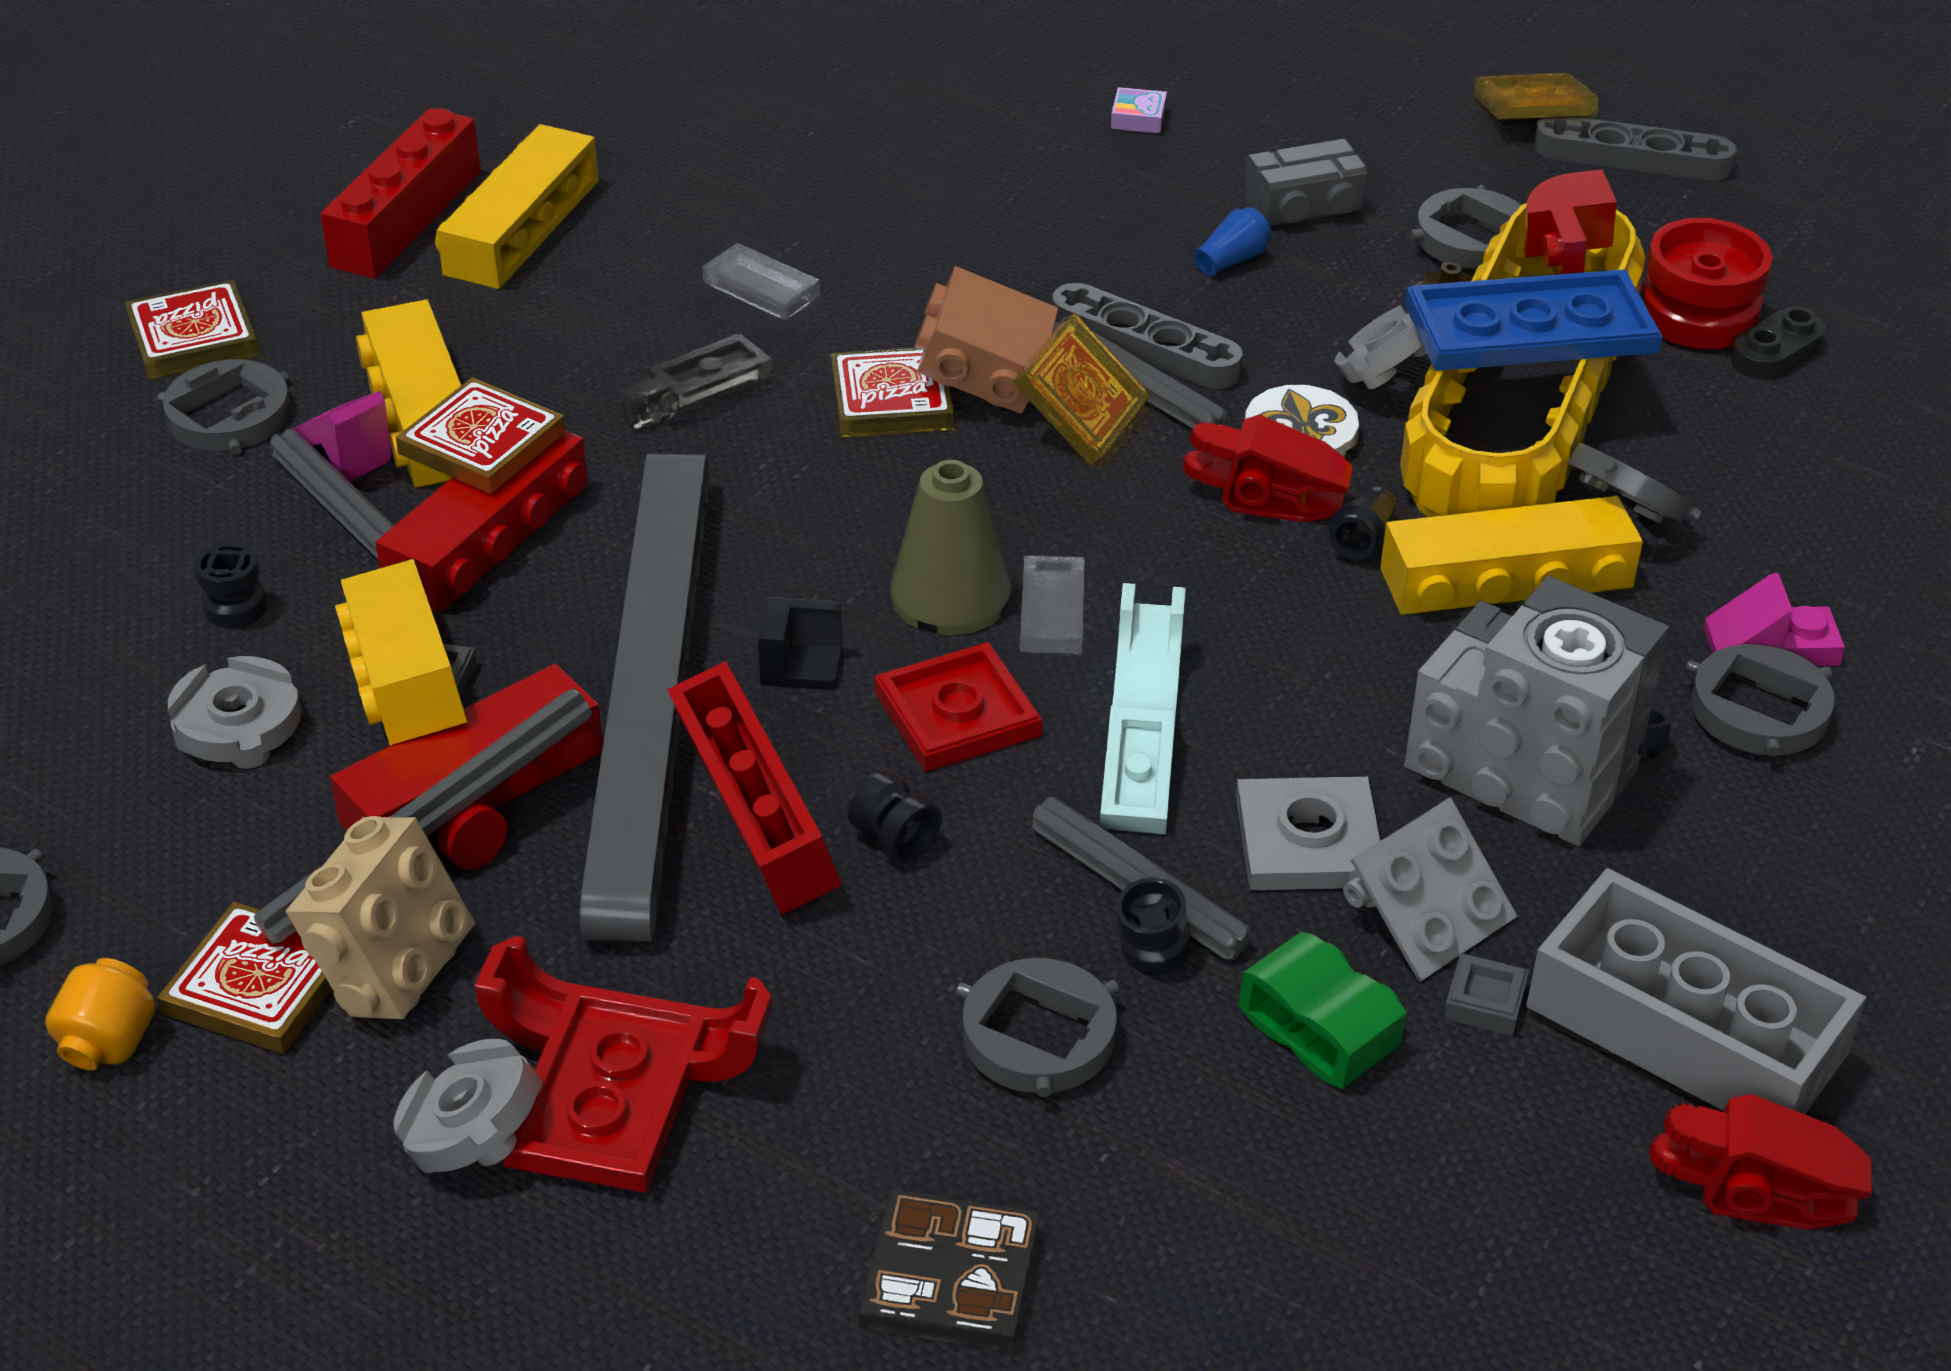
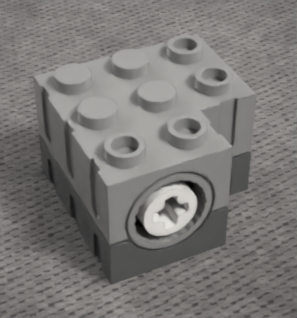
M1549 575L1513 616L1503 613L1500 608L1480 600L1457 626L1456 630L1450 634L1418 671L1404 767L1427 778L1442 781L1441 784L1486 805L1497 806L1500 808V811L1545 832L1558 834L1559 838L1580 847L1613 804V801L1617 799L1638 771L1641 755L1638 754L1639 747L1644 742L1651 712V707L1648 706L1651 697L1655 694L1662 658H1659L1661 649L1666 644L1669 626Z

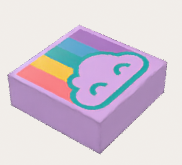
M1118 87L1111 113V128L1114 130L1160 133L1166 110L1167 92Z

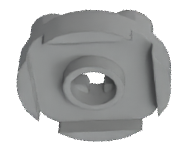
M1399 305L1379 316L1357 332L1348 341L1354 351L1347 359L1339 351L1335 357V363L1348 382L1356 383L1363 381L1368 389H1374L1395 375L1397 372L1394 367L1412 354L1415 357H1420L1427 354L1409 313L1406 314L1402 306Z
M238 656L227 658L229 668L218 669L208 673L207 665L205 664L187 673L174 686L168 698L171 729L175 746L179 751L208 761L232 762L239 768H255L264 764L270 757V751L283 744L298 727L302 715L298 690L292 684L290 673L274 661L253 656ZM242 705H246L245 708L239 711L230 712L240 708Z
M484 1039L461 1046L447 1055L454 1064L452 1067L443 1071L436 1079L426 1070L414 1081L403 1096L394 1117L395 1134L403 1142L406 1153L424 1173L456 1170L475 1161H478L483 1166L494 1165L503 1160L515 1147L517 1137L514 1132L529 1114L536 1096L542 1089L543 1083L527 1059L521 1056L515 1047L506 1040Z

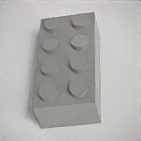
M1606 868L1538 948L1526 1007L1721 1110H1724L1730 1098L1753 1094L1805 1115L1849 1054L1866 996Z

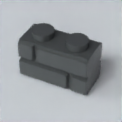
M1346 139L1280 149L1274 153L1251 154L1247 157L1245 200L1250 207L1258 210L1265 217L1270 227L1359 212L1364 207L1367 170L1358 155H1354V150Z

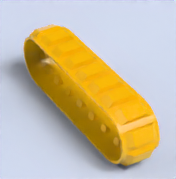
M1527 203L1521 205L1510 217V220L1500 226V233L1492 237L1484 253L1483 264L1478 266L1471 281L1555 275L1552 267L1546 268L1544 266L1542 256L1525 258L1524 238ZM1616 210L1613 247L1586 250L1584 272L1624 269L1639 293L1646 257L1640 239L1636 236L1635 228L1627 216ZM1617 356L1574 360L1579 363L1575 374L1564 376L1560 384L1559 391L1565 394L1562 405L1558 408H1550L1545 423L1550 425L1552 429L1542 441H1536L1535 445L1521 451L1506 453L1474 451L1455 444L1444 437L1451 424V420L1447 418L1453 404L1461 403L1465 395L1466 388L1462 386L1468 372L1476 371L1477 368L1435 371L1431 363L1425 376L1424 386L1419 388L1410 407L1409 419L1405 424L1400 462L1404 487L1411 492V496L1419 511L1427 517L1555 503L1556 493L1564 488L1572 469L1567 462L1579 442L1582 443L1585 437L1587 424L1591 422L1599 401L1600 392L1604 390L1611 372L1612 362L1616 360Z

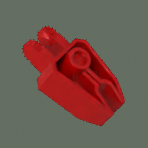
M1260 414L1244 419L1241 430L1221 424L1215 425L1213 422L1208 423L1207 421L1205 423L1199 422L1198 425L1195 424L1194 428H1192L1190 443L1193 444L1192 447L1197 448V451L1191 450L1190 453L1187 452L1182 464V471H1185V475H1188L1190 479L1200 480L1204 484L1224 489L1221 500L1231 512L1309 522L1331 518L1342 507L1344 495L1349 488L1353 466L1328 443Z
M1753 1094L1730 1098L1723 1112L1702 1106L1695 1108L1692 1104L1685 1105L1682 1103L1680 1106L1675 1104L1673 1109L1669 1110L1663 1124L1666 1128L1664 1131L1666 1134L1660 1133L1658 1137H1655L1648 1152L1651 1156L1649 1161L1653 1162V1167L1658 1168L1660 1173L1664 1172L1669 1177L1670 1175H1675L1677 1179L1704 1186L1703 1202L1714 1215L1813 1230L1855 1221L1858 1217V1199L1870 1198L1872 1194L1871 1158L1835 1126Z

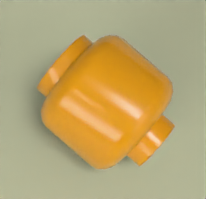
M109 958L98 959L95 964L89 963L76 966L67 976L45 1017L49 1035L59 1044L56 1050L57 1054L69 1064L85 1070H95L99 1063L121 1064L126 1062L135 1052L156 1009L153 995L147 989L149 983L146 977L134 967Z

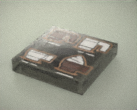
M891 1189L859 1311L860 1328L1013 1352L1039 1230V1211Z

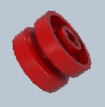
M1686 218L1671 222L1654 233L1646 264L1647 275L1642 285L1640 297L1662 334V338L1677 345L1696 349H1724L1734 346L1735 339L1740 333L1756 325L1759 321L1764 300L1762 294L1768 282L1773 256L1768 244L1761 237L1736 223L1713 218Z

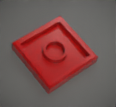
M989 642L874 676V693L925 772L1042 736V718Z

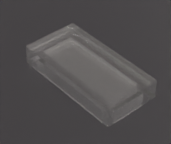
M739 243L734 244L702 266L704 283L784 320H787L820 296L819 279Z
M1024 556L1020 652L1082 654L1085 558Z

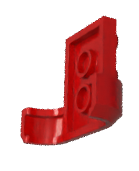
M514 936L492 946L474 985L480 1009L490 1023L502 1034L526 1048L542 1053L535 1068V1071L542 1080V1089L536 1096L529 1114L514 1132L517 1137L516 1145L511 1153L503 1159L504 1167L647 1193L690 1080L702 1082L727 1080L740 1075L753 1063L771 1014L772 1001L770 992L759 978L751 977L744 990L745 998L742 1002L729 1008H709L561 981L550 976L535 964L528 952L526 940L519 936Z

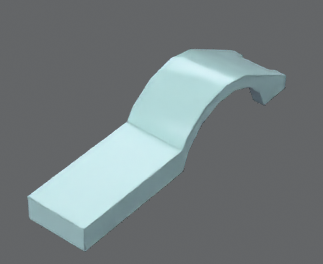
M1123 583L1113 704L1110 710L1100 813V827L1103 829L1166 834L1186 588L1173 587L1171 606L1134 603L1135 584Z

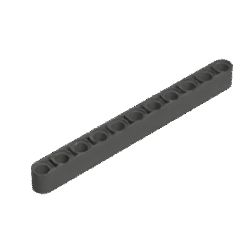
M647 454L582 884L580 926L583 941L653 942L655 938L681 720L667 689L685 681L687 676L708 504L709 467L707 454Z

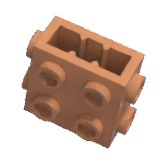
M955 266L946 286L936 282L924 311L926 317L914 344V347L923 350L917 372L932 378L939 384L955 387L985 399L994 406L1005 407L1022 414L1031 396L1022 388L1019 382L1048 348L1058 307Z

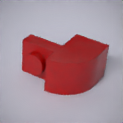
M1602 169L1559 175L1542 182L1532 190L1527 199L1525 258L1542 256L1544 266L1546 268L1552 267L1555 275L1584 273L1586 250L1613 247L1617 201Z

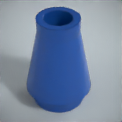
M1246 207L1242 210L1234 209L1204 244L1193 252L1194 262L1204 275L1213 277L1222 270L1263 254L1266 250V244L1272 238L1271 228L1265 217L1258 210L1252 207Z

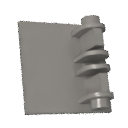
M1451 797L1351 859L1350 861L1355 870L1350 872L1348 882L1343 886L1344 895L1352 906L1360 908L1363 905L1370 908L1377 907L1418 981L1424 980L1458 957L1460 953H1464L1517 917L1516 912Z

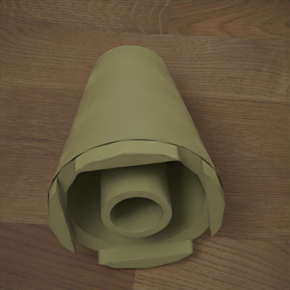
M945 460L926 469L920 477L891 578L890 596L894 611L911 626L918 628L919 620L937 625V634L952 636L975 633L995 624L1001 618V609L1006 603H1010L1012 585L980 473L961 461Z

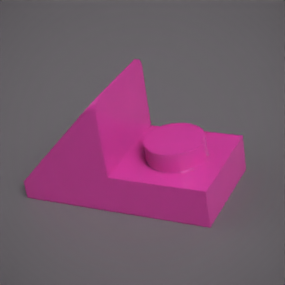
M380 391L341 404L292 428L312 446L321 443L331 464L349 482L391 460L392 454L386 404Z
M1779 573L1768 575L1706 617L1703 626L1712 654L1730 646L1760 644L1788 650L1807 659L1815 666H1840L1845 649L1830 607H1791Z

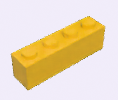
M539 124L437 229L435 244L440 252L442 274L500 289L599 181L595 137Z
M428 299L361 312L365 334L355 336L358 355L362 368L367 369L371 394L380 391L385 400L390 443L396 466L408 467L415 488L449 481L452 478L451 476L398 454L396 443L397 435L461 386Z
M1612 496L1386 522L1380 569L1400 614L1406 615L1473 607L1480 600L1488 604L1524 601L1529 598L1548 575L1589 593L1633 588L1643 540L1619 497Z
M414 559L342 579L341 584L347 602L335 605L369 725L383 722L389 745H393L467 723L453 672Z

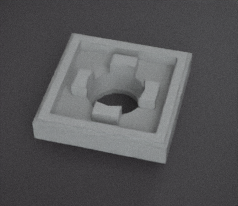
M1368 777L1237 779L1236 801L1249 890L1343 888L1344 884L1348 882L1350 872L1355 870L1350 860L1380 842ZM1319 815L1328 818L1334 823L1331 828L1316 833L1305 832L1293 826V824L1302 822L1318 824Z

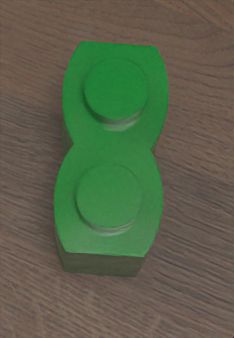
M1301 931L1243 972L1238 1006L1245 1016L1269 1038L1285 1046H1290L1299 1060L1311 1072L1332 1086L1343 1089L1400 1046L1407 1012L1394 991L1364 974L1354 972L1344 954L1336 946L1326 943L1310 933Z

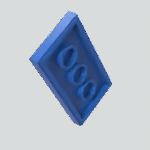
M1624 269L1406 287L1404 304L1435 371L1659 353L1663 337Z

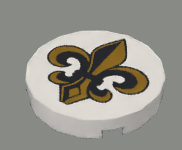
M1284 385L1268 389L1253 398L1245 411V419L1260 414L1328 443L1344 458H1346V451L1352 447L1354 449L1358 441L1359 421L1357 411L1346 399L1327 389L1311 385Z

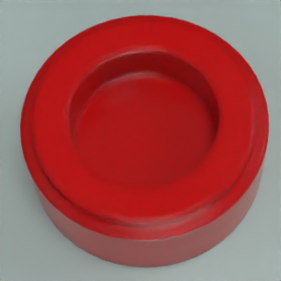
M477 800L441 826L438 834L439 850L447 859L463 870L479 869L493 860L501 850L507 835L506 820L501 813L486 802Z

